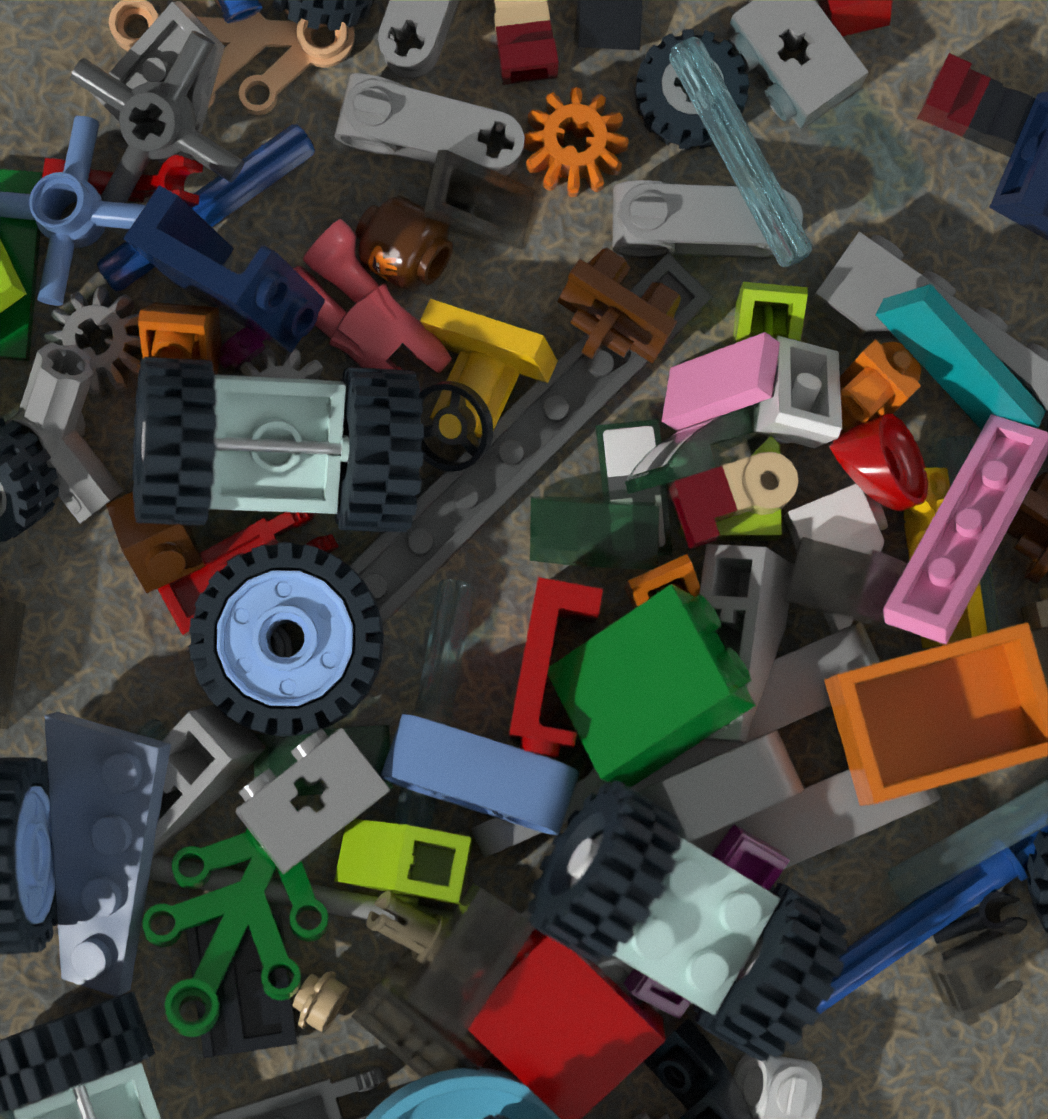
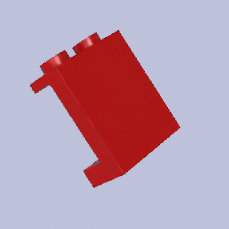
M538 577L509 732L510 737L522 739L520 749L541 756L558 758L561 746L567 748L575 746L577 733L542 726L539 723L540 710L557 617L595 623L599 614L603 589Z
M527 922L510 939L507 944V949L510 952L497 965L491 968L488 964H484L465 981L460 989L463 997L460 1001L459 1022L560 1119H582L666 1041L663 1017L645 1001L638 1006L592 960L585 959L538 931L530 922Z

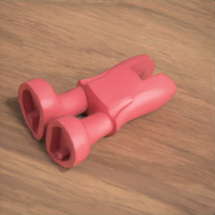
M342 219L337 220L309 248L303 261L319 275L333 283L356 304L346 312L304 267H295L294 270L325 299V303L318 313L315 326L331 338L329 345L348 354L361 368L404 370L389 359L403 343L412 351V354L417 359L423 361L440 374L452 360L443 343L438 337L426 330L418 319L398 304L390 294L386 283L379 285L370 276L356 257V235Z

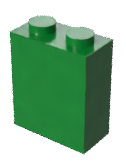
M671 584L548 667L547 675L600 779L610 783L619 781L631 788L756 706L745 686L751 682L749 671L735 651L731 648L725 650L716 633V630L721 627V621L712 605L703 595L698 594L694 597Z

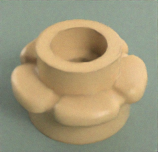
M326 972L321 978L312 973L299 989L292 1007L300 1012L298 1025L304 1029L310 1025L324 1033L334 1022L346 1001L350 989L335 979L336 972Z

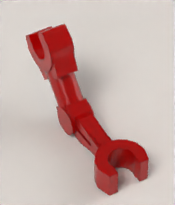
M177 154L173 155L163 163L159 174H142L128 201L143 203L144 198L151 197L160 185L178 195L187 205L193 208L199 204L200 196L184 191V184L190 174L202 173L204 165ZM45 158L42 178L51 173L63 172L66 160ZM90 168L88 182L101 195L114 172Z

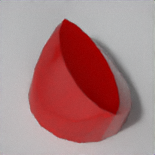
M883 414L854 426L829 446L834 457L845 472L877 503L896 511H903L923 504L928 496V478L920 449L910 430L894 414Z

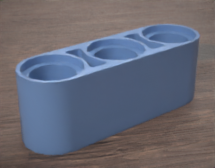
M402 714L380 777L390 783L538 832L558 836L580 772L571 766L541 755L428 719Z

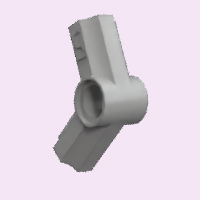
M50 342L37 351L18 413L7 420L5 424L12 420L21 424L22 434L26 435L31 431L38 438L35 444L39 450L46 448L51 456L46 463L48 467L56 468L58 479L52 482V484L59 487V498L81 524L124 490L83 439L85 421L81 410L94 376V372L90 368L91 356L75 345L64 346Z

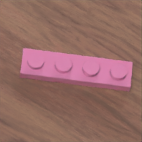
M993 414L990 415L884 607L885 623L947 644L1048 455V432Z

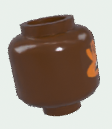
M403 196L390 198L380 207L377 205L370 206L363 213L356 227L355 234L360 239L358 253L361 264L368 270L405 290H412L421 284L427 286L433 284L445 270L452 255L453 244L448 240L449 232L446 222L441 217Z

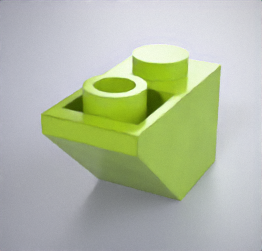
M354 819L344 829L334 881L380 891L389 890L396 894L461 906L473 846L472 837L410 825Z

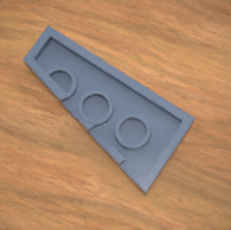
M55 712L45 715L44 718L61 979L119 997L131 989L171 744L61 712Z

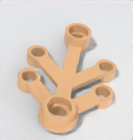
M121 0L113 7L110 13L109 28L117 44L124 50L129 51L139 39L131 38L126 34V27L129 22L134 19H143L148 22L150 27L160 15H158L153 5L147 0ZM214 0L215 3L221 8L219 1ZM283 10L287 15L289 14L288 10ZM260 12L235 23H227L224 18L197 17L223 45H227L223 51L208 108L215 100V91L265 47L289 48L263 75H251L239 87V99L247 112L253 115L269 113L277 103V95L310 65L321 68L338 65L349 56L355 41L353 26L349 28L342 22L340 30H333L336 34L333 43L326 47H320L312 41V35L317 29L308 28V21L301 19L298 23L293 21L266 20ZM320 24L319 28L327 27V24ZM255 85H263L270 91L268 100L261 105L251 104L246 98L248 90Z

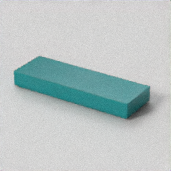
M932 284L883 298L875 315L981 430L991 414L1039 428L1046 410Z

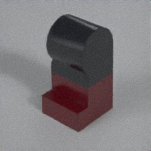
M949 53L934 80L917 119L1011 157L1036 98L1021 91L1004 87L1003 83L970 69L972 63Z

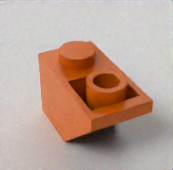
M154 302L140 310L138 325L143 357L210 360L213 364L214 373L217 375L219 367L218 358L221 355L220 349L222 345L219 307Z

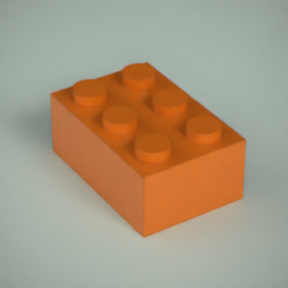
M1028 622L847 671L824 680L860 806L881 803L1048 756V689Z

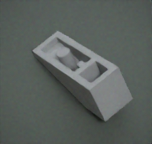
M706 544L700 594L712 605L721 621V627L716 630V633L725 650L731 648L735 651L748 669L751 682L745 686L756 704L755 707L707 737L706 739L745 743L786 628L794 565L767 547Z
M215 704L189 711L163 740V742L170 743L171 748L154 840L153 857L222 796L266 749L264 744L249 728L228 717Z

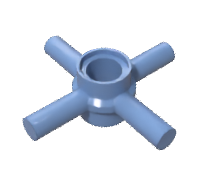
M87 116L74 117L63 172L51 173L43 177L34 186L31 194L0 191V217L35 220L39 230L49 239L37 298L38 301L49 305H63L74 248H83L93 244L101 237L106 227L130 229L145 207L143 204L102 201L98 191L88 182L99 121ZM77 201L73 213L67 218L60 220L63 210L69 204Z

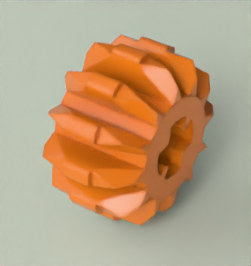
M578 87L571 89L570 104L563 105L559 96L555 93H550L546 96V106L549 114L534 109L529 112L528 123L536 131H529L524 134L523 148L535 152L526 161V168L529 173H538L550 167L545 174L543 187L548 191H552L558 185L561 177L567 178V193L572 198L578 196L580 179L586 178L589 187L594 192H599L604 187L603 176L600 170L609 175H619L622 163L614 154L626 152L629 143L628 137L614 133L623 125L622 114L620 112H612L601 116L606 105V97L602 94L595 96L589 106L583 105L582 90ZM572 131L576 138H583L587 135L585 151L578 153L572 145L562 148L564 146V133Z

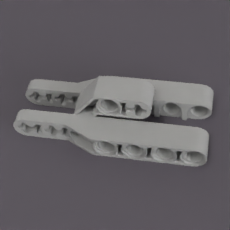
M862 622L774 660L745 743L704 739L631 787L632 790L676 816V820L681 823L682 828L677 835L710 856L731 826L735 824L782 851L790 860L785 869L941 799L937 787L881 803L860 806L849 769L810 786L803 787L777 730L831 706L824 682L825 679L840 673L880 663ZM595 767L584 779L577 781L563 823L568 822V818L575 809L580 812L583 809L584 800L591 793L597 795L600 786L606 783L612 785V783L600 779ZM493 818L471 828L483 858L542 833L498 818ZM528 909L509 917L515 932L529 922L532 914L528 912Z

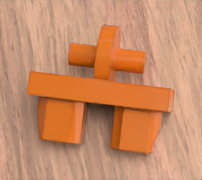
M875 339L840 376L842 430L838 437L854 426L883 414H894L921 387L918 383L921 375L920 363L902 343L892 341L880 344Z

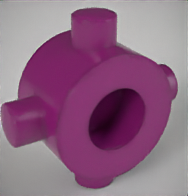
M246 327L243 328L221 347L220 351L223 355L218 358L220 365L225 369L232 365L236 370H239L243 363H249L265 349V345L262 342L266 339Z

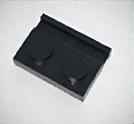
M281 913L273 914L286 950ZM220 923L196 926L186 930L192 978ZM249 927L216 992L219 1003L217 1022L211 1030L201 1035L204 1058L299 1043L295 1009L292 1007L293 997L287 1000H275L269 997L263 990L261 981L263 965ZM284 968L274 970L268 978L270 984L275 988L282 989L291 984L289 970ZM196 1001L199 1020L203 1017L206 1008L201 1002Z

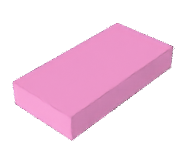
M764 332L671 367L662 422L675 431H679L772 398L780 342Z

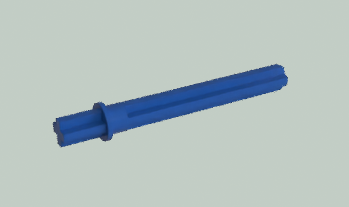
M1048 808L1004 839L996 835L991 839L994 846L847 947V951L838 957V960L844 963L841 975L834 977L830 983V986L835 990L829 1001L822 1000L816 1011L821 1014L979 904L990 892L998 891L1016 877L1020 881L1028 878L1025 871L1028 870L1029 854H1037L1033 842L1039 830L1048 833Z

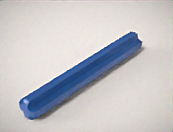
M298 124L290 125L243 158L244 166L232 183L218 176L193 193L200 197L199 204L192 209L211 227L312 157L315 153L312 141ZM126 241L101 258L97 263L99 272L115 291H122L155 267Z

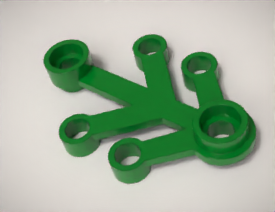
M248 828L245 833L203 848L196 846L184 847L172 859L173 877L177 884L185 889L194 890L201 888L210 879L212 871L251 859L241 881L172 906L164 903L156 904L150 907L143 917L142 926L145 937L152 945L157 947L171 946L180 939L184 930L222 917L193 978L178 982L170 989L166 996L165 1012L167 1020L176 1032L184 1036L196 1037L203 1035L211 1030L217 1022L219 1003L216 992L248 927L263 965L261 981L265 993L275 1000H287L298 992L301 984L300 969L296 962L287 956L265 896V891L276 869L293 907L290 911L289 922L294 936L305 942H313L320 939L328 929V911L322 902L316 900L302 860L283 875ZM190 858L200 860L204 865L202 872L195 877H186L181 874L179 868L185 860ZM312 910L317 912L322 920L315 929L306 930L301 928L296 921L299 914ZM169 916L175 921V927L167 935H157L150 929L151 923L155 918ZM279 968L289 970L294 976L293 982L288 987L282 989L275 988L268 980L270 974ZM195 1000L205 1006V1013L197 1021H187L180 1015L181 1008L188 1001Z

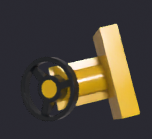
M430 299L420 319L421 324L426 330L438 337L447 350L459 355L447 381L435 383L419 393L418 399H422L423 404L424 400L432 392L442 390L430 416L433 424L424 426V438L436 435L445 444L456 445L460 443L472 458L464 462L444 460L434 454L423 439L421 440V452H423V459L431 466L440 470L455 472L476 464L488 452L493 439V431L519 374L548 383L558 360L544 335ZM476 437L481 438V443H480V444H479V442H478V440H477Z

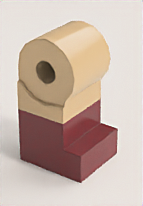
M493 0L495 8L493 18L502 85L558 78L559 61L547 0Z
M766 452L674 481L669 491L689 550L714 542L720 536L716 525L718 521L748 511L766 515L773 514L782 509L796 493L798 475L793 463L785 456L774 452Z

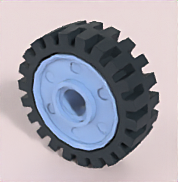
M278 543L252 548V551L243 555L239 554L227 562L228 565L221 571H216L209 579V585L205 591L200 593L197 599L195 614L191 618L189 633L191 634V645H189L190 657L195 667L197 679L211 701L223 713L251 730L276 736H298L316 732L321 728L325 729L334 725L357 708L372 688L379 672L384 648V631L378 605L362 578L348 564L324 550L306 544ZM286 622H294L300 625L304 632V644L301 650L291 657L277 656L271 647L273 631L279 625Z
M3 757L0 758V954L38 953V951H43L47 947L46 942H50L54 935L52 926H57L58 923L48 765L46 762H41L40 758Z

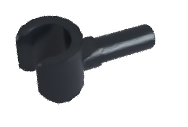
M999 891L990 892L981 901L979 911L953 921L933 935L935 942L939 944L987 928L1009 935L1020 933L1027 926L1026 919L1011 917L1001 921L999 916L1000 910L1004 906L1020 901V898Z

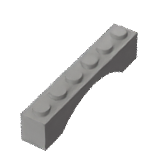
M858 232L809 304L861 340L896 338L875 315L883 298L932 284L1046 410L1042 422L1048 432V350L1034 343H1029L1027 347L1005 333L1008 330V325L999 316L983 307H977L975 310H972L953 297L956 290L944 278L927 270L920 274L901 261L904 257L903 252L889 240L875 234L868 238L861 232Z

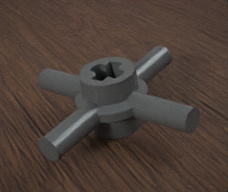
M192 30L164 82H146L134 89L85 58H82L74 67L70 76L72 81L120 111L119 124L121 133L129 145L101 194L102 199L105 201L127 203L150 159L169 158L181 151L230 183L241 172L244 166L242 159L195 130L196 118L194 108L186 96L215 44L207 36ZM160 108L163 113L158 120L166 123L164 131L155 132L152 128L157 121L149 118L152 109Z

